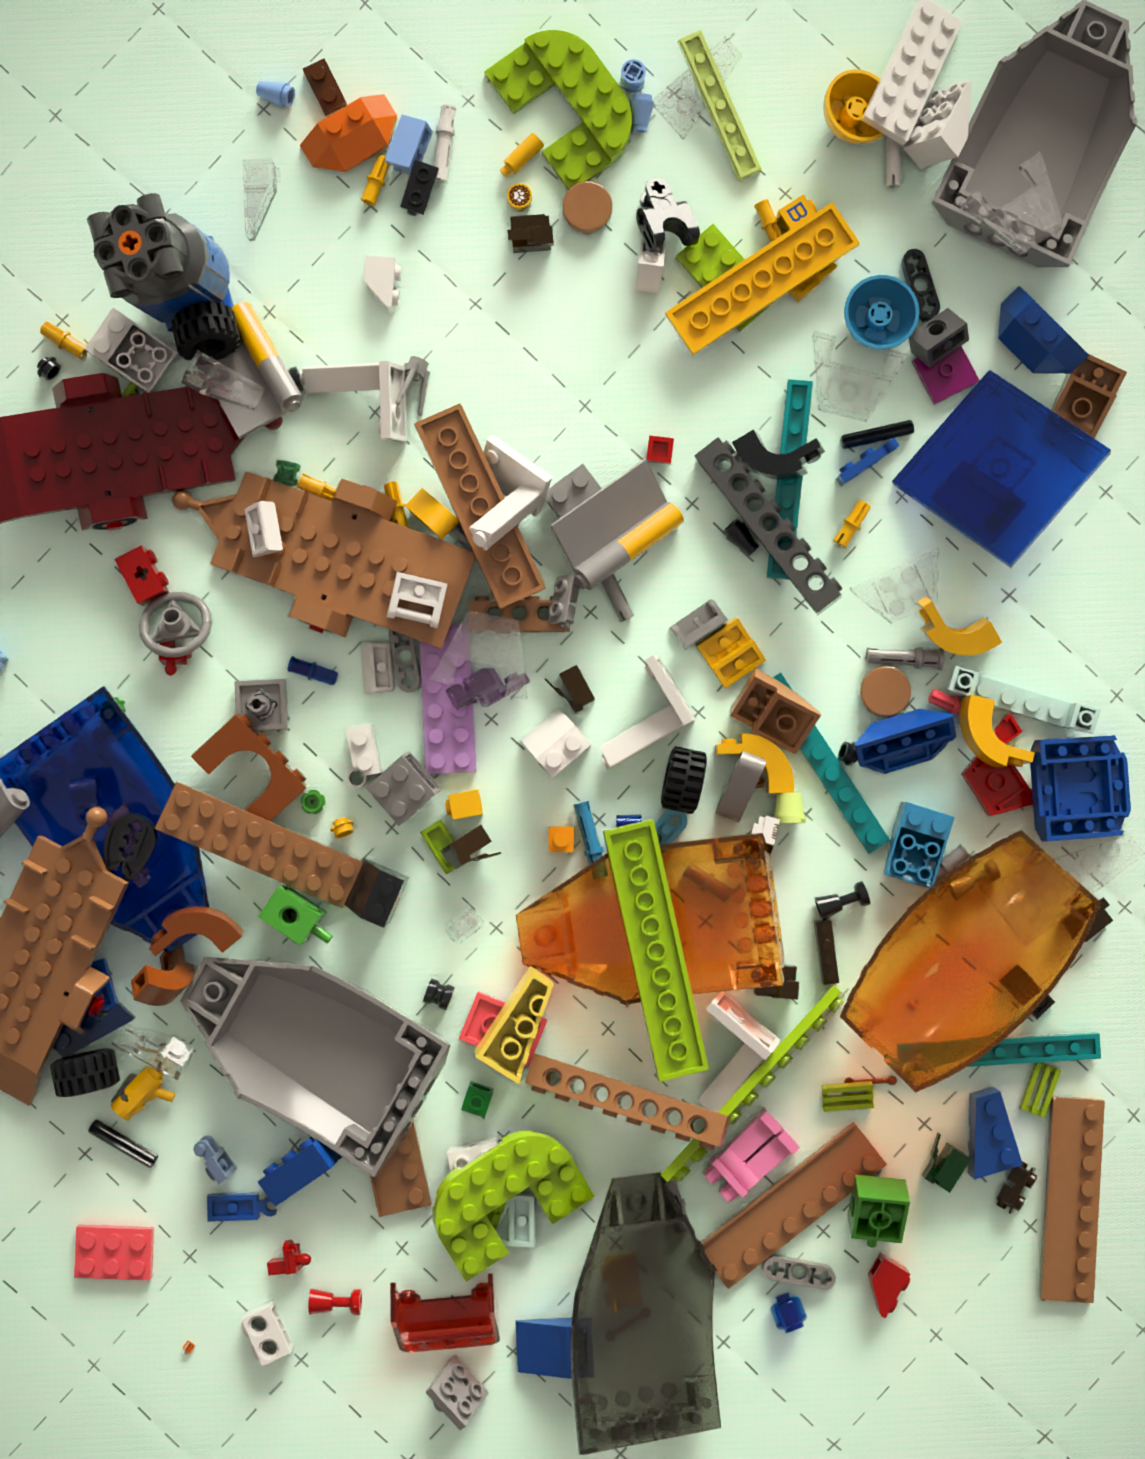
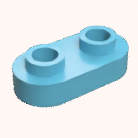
M668 810L655 822L656 832L662 838L659 843L661 851L666 849L686 828L687 816L684 812ZM673 816L679 819V823L676 826L670 824V818Z

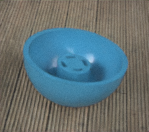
M889 275L871 276L860 281L850 291L844 307L845 324L851 336L859 344L874 350L891 349L904 343L914 332L919 320V304L912 289L902 280Z

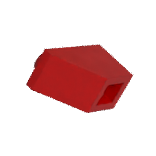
M880 1252L868 1272V1278L876 1308L879 1314L886 1318L888 1313H892L898 1303L897 1297L901 1290L905 1291L907 1289L911 1274L905 1266Z

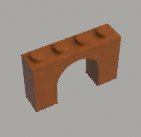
M236 712L195 750L191 757L209 775L228 756L235 752L252 751L262 756L269 765L271 780L264 791L245 807V811L271 821L307 788V784L304 782L307 778L299 769L296 768L293 771L287 764L289 759L280 750L275 752L269 746L272 743L263 732L258 734L252 728L254 723L245 714L240 716Z

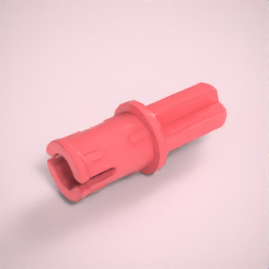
M936 689L930 692L928 697L929 703L947 710L949 714L954 713L959 716L962 702L959 700V696L952 697Z

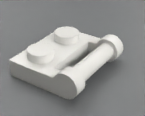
M397 572L387 617L392 619L399 617L429 624V627L437 629L447 583ZM401 599L433 607V612L428 614L398 607V602Z

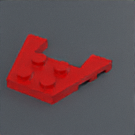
M1011 713L1005 715L993 730L997 738L1004 744L1023 732ZM974 756L961 773L988 816L1033 805L1032 788H1029L1015 766L1007 764V766L996 768Z

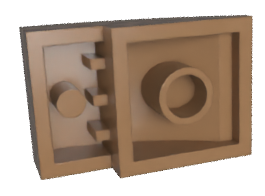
M1089 354L1090 356L1071 374L1066 375L1047 420L1093 441L1117 397L1116 393L1127 371Z
M757 668L750 675L730 709V716L751 726V732L768 739L794 754L797 753L821 717V713L804 698Z

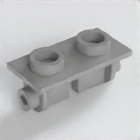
M574 573L556 578L552 604L549 609V625L561 623V627L570 628V625L574 623L576 607L569 603H577L580 589L575 581Z

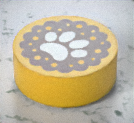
M522 183L512 185L507 192L509 205L519 211L528 208L532 202L530 188Z

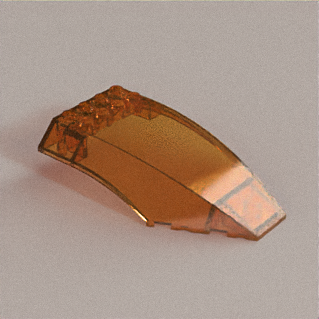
M763 833L660 845L692 995L783 986L784 948L771 855ZM605 854L516 914L523 965L542 970L543 973L550 976L554 975L565 979L568 983L583 989H590L601 996H608L627 1006L640 1003V997L608 854Z

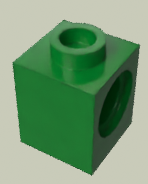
M470 1081L461 1110L485 1118L494 1088Z

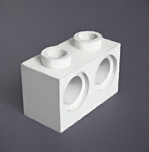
M274 1300L266 1302L244 1314L241 1319L242 1332L246 1337L249 1336L252 1343L251 1350L256 1360H260L262 1366L291 1353L294 1344ZM254 1319H264V1321L266 1322V1326H258L255 1323ZM265 1342H274L276 1344L277 1349H268L265 1345Z

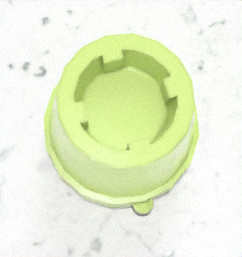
M801 793L776 794L773 817L780 819L779 824L806 823Z

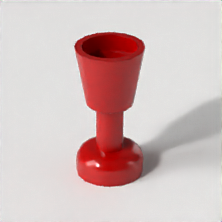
M310 1289L308 1300L309 1315L330 1312L333 1310V1307H349L352 1315L360 1316L362 1310V1289H354L350 1297H334V1294L331 1292Z

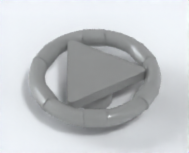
M171 592L161 595L149 603L140 617L139 634L141 640L150 651L163 657L185 656L201 647L208 638L212 627L211 612L208 606L196 595L186 592ZM175 601L192 604L198 608L202 619L201 630ZM169 603L167 609L163 611L162 619L151 639L149 620L156 610ZM196 637L185 646L179 648H169L158 644Z

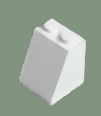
M559 708L521 740L552 778L558 775L592 745Z

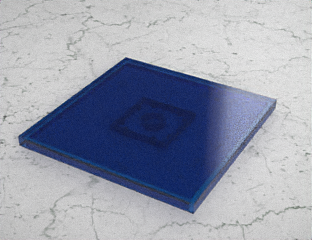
M989 370L892 480V484L1005 565L1012 568L1111 454V449Z

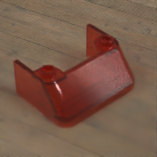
M488 1273V1283L477 1284L471 1290V1295L421 1300V1296L415 1293V1291L403 1290L399 1293L396 1282L390 1283V1320L399 1349L403 1352L412 1353L487 1346L498 1343L500 1341V1328L493 1273Z

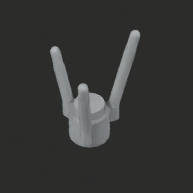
M411 356L409 362L404 364L405 376L407 378L395 403L400 405L411 380L419 382L420 378H422L418 415L421 416L423 414L427 381L431 372L427 370L429 363L426 360L417 356Z

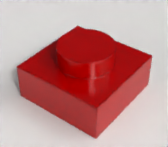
M649 435L647 461L671 465L674 438Z

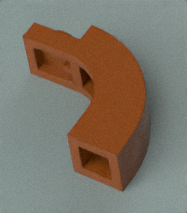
M203 906L187 907L175 911L164 918L161 925L166 931L160 929L150 938L153 942L149 950L157 956L178 937L185 934H200L211 940L223 953L242 937L244 930L231 917L219 910Z
M173 941L159 956L161 970L145 965L131 980L133 1000L152 1006H164L173 1002L191 983L194 976V965L185 961L182 943Z

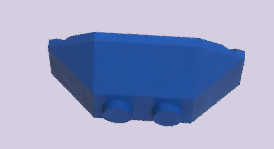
M1020 286L1001 303L998 339L1033 374H1071L1090 356Z
M917 709L871 723L855 742L858 764L860 767L887 774L932 760L950 741L952 742L956 738L954 718L949 713Z

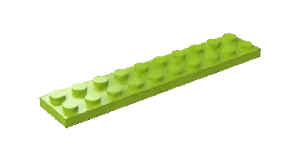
M650 819L603 830L658 1081L663 1082L709 1070L654 820Z
M835 985L831 987L718 1111V1113L731 1117L729 1125H734L742 1116L740 1111L745 1105L750 1107L758 1099L759 1095L757 1092L762 1087L767 1088L776 1079L774 1073L779 1068L785 1069L794 1059L791 1055L795 1050L799 1049L801 1051L810 1042L811 1039L808 1036L814 1030L818 1032L827 1023L825 1019L831 1011L836 1013L845 1002L842 999L845 995ZM706 1125L704 1126V1128H703L698 1134H701V1133L704 1132V1130H705V1128H706ZM693 1139L662 1172L661 1176L667 1182L684 1180L691 1172L689 1166L693 1162L699 1163L707 1155L708 1151L706 1148L699 1146V1140Z

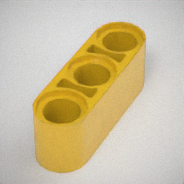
M423 488L405 505L417 519L441 540L459 523V520L445 506Z

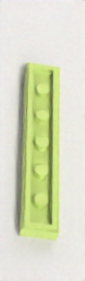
M698 30L677 41L738 182L761 172L760 163L702 31Z

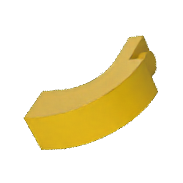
M924 597L917 601L921 608L918 610V614L926 624L920 629L927 638L947 652L971 656L987 652L1003 643L991 621L984 617L965 628H950L946 626L930 599Z
M972 694L962 697L959 713L960 729L967 746L975 756L996 768L1007 766V764L1023 767V764L1033 762L1035 752L1006 745L995 735L992 728L994 700Z
M741 733L739 744H736V739H721V744H715V755L741 754L743 750L766 759L764 767L766 793H794V777L790 763L784 753L768 739L754 734Z

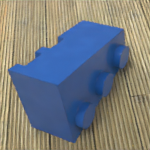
M992 1086L969 1093L970 1137L968 1150L971 1161L968 1165V1174L975 1180L1023 1165L1001 1092Z

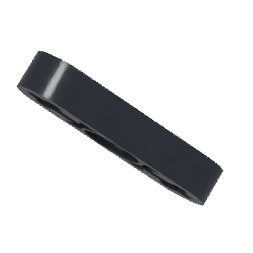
M910 249L901 260L902 270L907 285L912 289L917 298L919 318L923 321H929L939 313L940 302L924 253L919 249ZM911 256H913V259L919 260V262L916 265L917 272L919 273L915 274L914 276H911V274L915 272L914 265L911 263L908 264V261L911 258ZM917 279L925 280L927 289L925 291L916 290L914 281ZM927 294H930L926 299L928 306L934 307L931 314L928 311L922 310L925 306V300L922 297H925Z

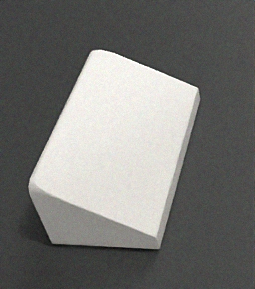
M259 501L245 508L252 556L259 557L281 551L283 547L275 504L273 502Z
M390 642L361 644L364 694L394 692Z

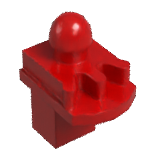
M175 640L159 643V645L175 648ZM192 653L181 657H163L159 655V661L162 665H166L164 667L165 673L169 676L176 673V665H187V659L192 658Z
M291 1239L285 1240L282 1247L284 1257L274 1258L267 1262L268 1276L295 1274L303 1266L309 1265L312 1258L307 1253L301 1254L300 1243L294 1244V1241Z

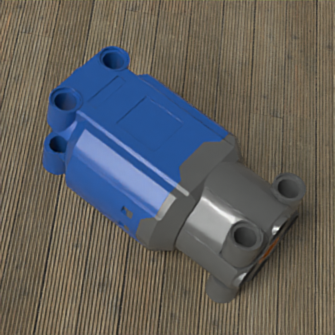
M145 194L136 200L137 205H118L110 212H97L87 217V223L94 242V257L100 268L104 271L103 275L111 298H122L154 319L165 323L168 332H173L171 324L172 319H174L173 316L179 313V310L191 304L215 302L223 303L230 308L234 306L228 288L230 283L229 265L223 250L214 241L212 236H207L182 216L176 213H165L159 194Z

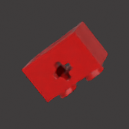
M140 545L114 559L137 604L144 606L157 597L169 593L167 588L169 581L163 571H158L155 565L158 560L151 549L147 550V548ZM142 570L148 571L146 580L140 578L143 575Z

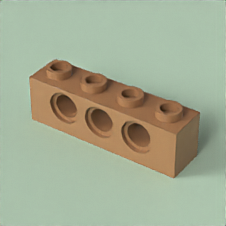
M475 596L474 601H469L470 633L570 632V628L561 627V623L549 625L548 620L544 621L538 618L537 613L541 608L550 609L553 596H550V600H540L539 596H529L525 600H520L500 609L502 615L496 621L488 618V611L492 608H498L496 601H489V596ZM516 608H523L526 610L527 615L525 619L518 621L513 618V611Z

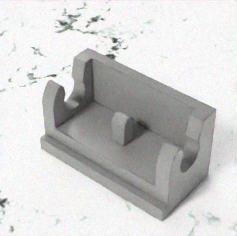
M710 599L670 626V629L683 648L687 649L724 624L728 619L717 603Z

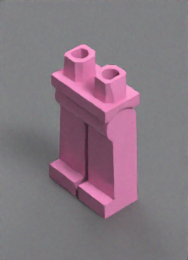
M763 1107L717 1155L714 1154L710 1158L711 1164L705 1169L703 1175L712 1185L722 1176L728 1181L719 1190V1193L729 1203L739 1195L743 1198L748 1193L747 1191L756 1185L762 1177L791 1153L793 1155L800 1147Z

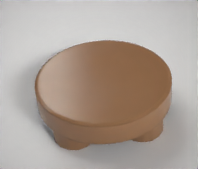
M589 181L580 182L567 191L563 200V215L566 222L574 230L585 235H591L593 232L602 229L611 218L612 200L607 190L600 184Z
M889 666L873 669L863 677L860 685V698L866 710L881 717L900 713L907 706L911 697V686L907 677L900 670Z

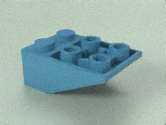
M901 801L893 825L883 874L933 890L955 817Z

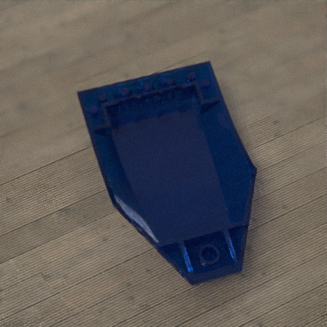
M105 686L95 691L0 758V778L6 789H20L29 798L30 804L28 808L15 821V824L33 847L38 836H44L61 846L70 843L83 835L88 825L86 821L87 812L91 808L100 807L107 813V822L102 827L97 828L93 840L102 860L105 837L112 822L123 814L139 813L148 817L156 826L175 785L153 750ZM138 820L130 824L134 826L131 834L126 835L129 838V842L125 847H122L125 849L126 855H129L131 852L134 853L130 847L132 843L138 841L135 838L136 832L139 829H143L139 826L140 822ZM157 830V846L151 858L132 879L127 881L129 885L110 923L125 932L128 931L143 938L142 940L150 944L153 942L150 938L160 929L166 931L161 924L164 918L171 913L193 906L210 907L199 847ZM122 865L113 870L118 877L125 876L122 873ZM185 934L178 937L164 951L172 953L197 934Z

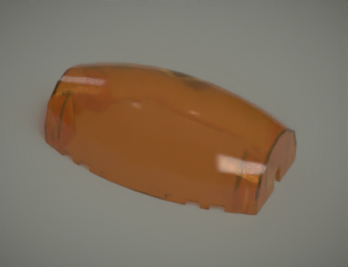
M1020 830L1009 835L1007 838L995 842L992 846L971 856L957 868L955 867L909 907L888 931L868 963L864 966L858 981L847 998L840 1018L870 1048L876 1049L885 1058L883 1061L915 1093L928 1088L977 1061L1002 1042L1032 1014L1053 990L1076 958L1094 924L1102 903L1073 876L1064 871L1027 834Z

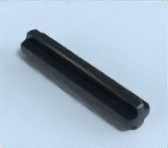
M912 420L845 434L841 436V445L843 449L909 435L914 432V424Z
M99 1120L93 1121L89 1127L88 1132L146 1167L151 1168L158 1159L157 1154Z

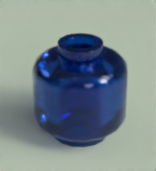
M789 1292L775 1297L776 1303L770 1306V1312L777 1329L789 1333L804 1327L803 1322L806 1321L807 1314L800 1297H790Z

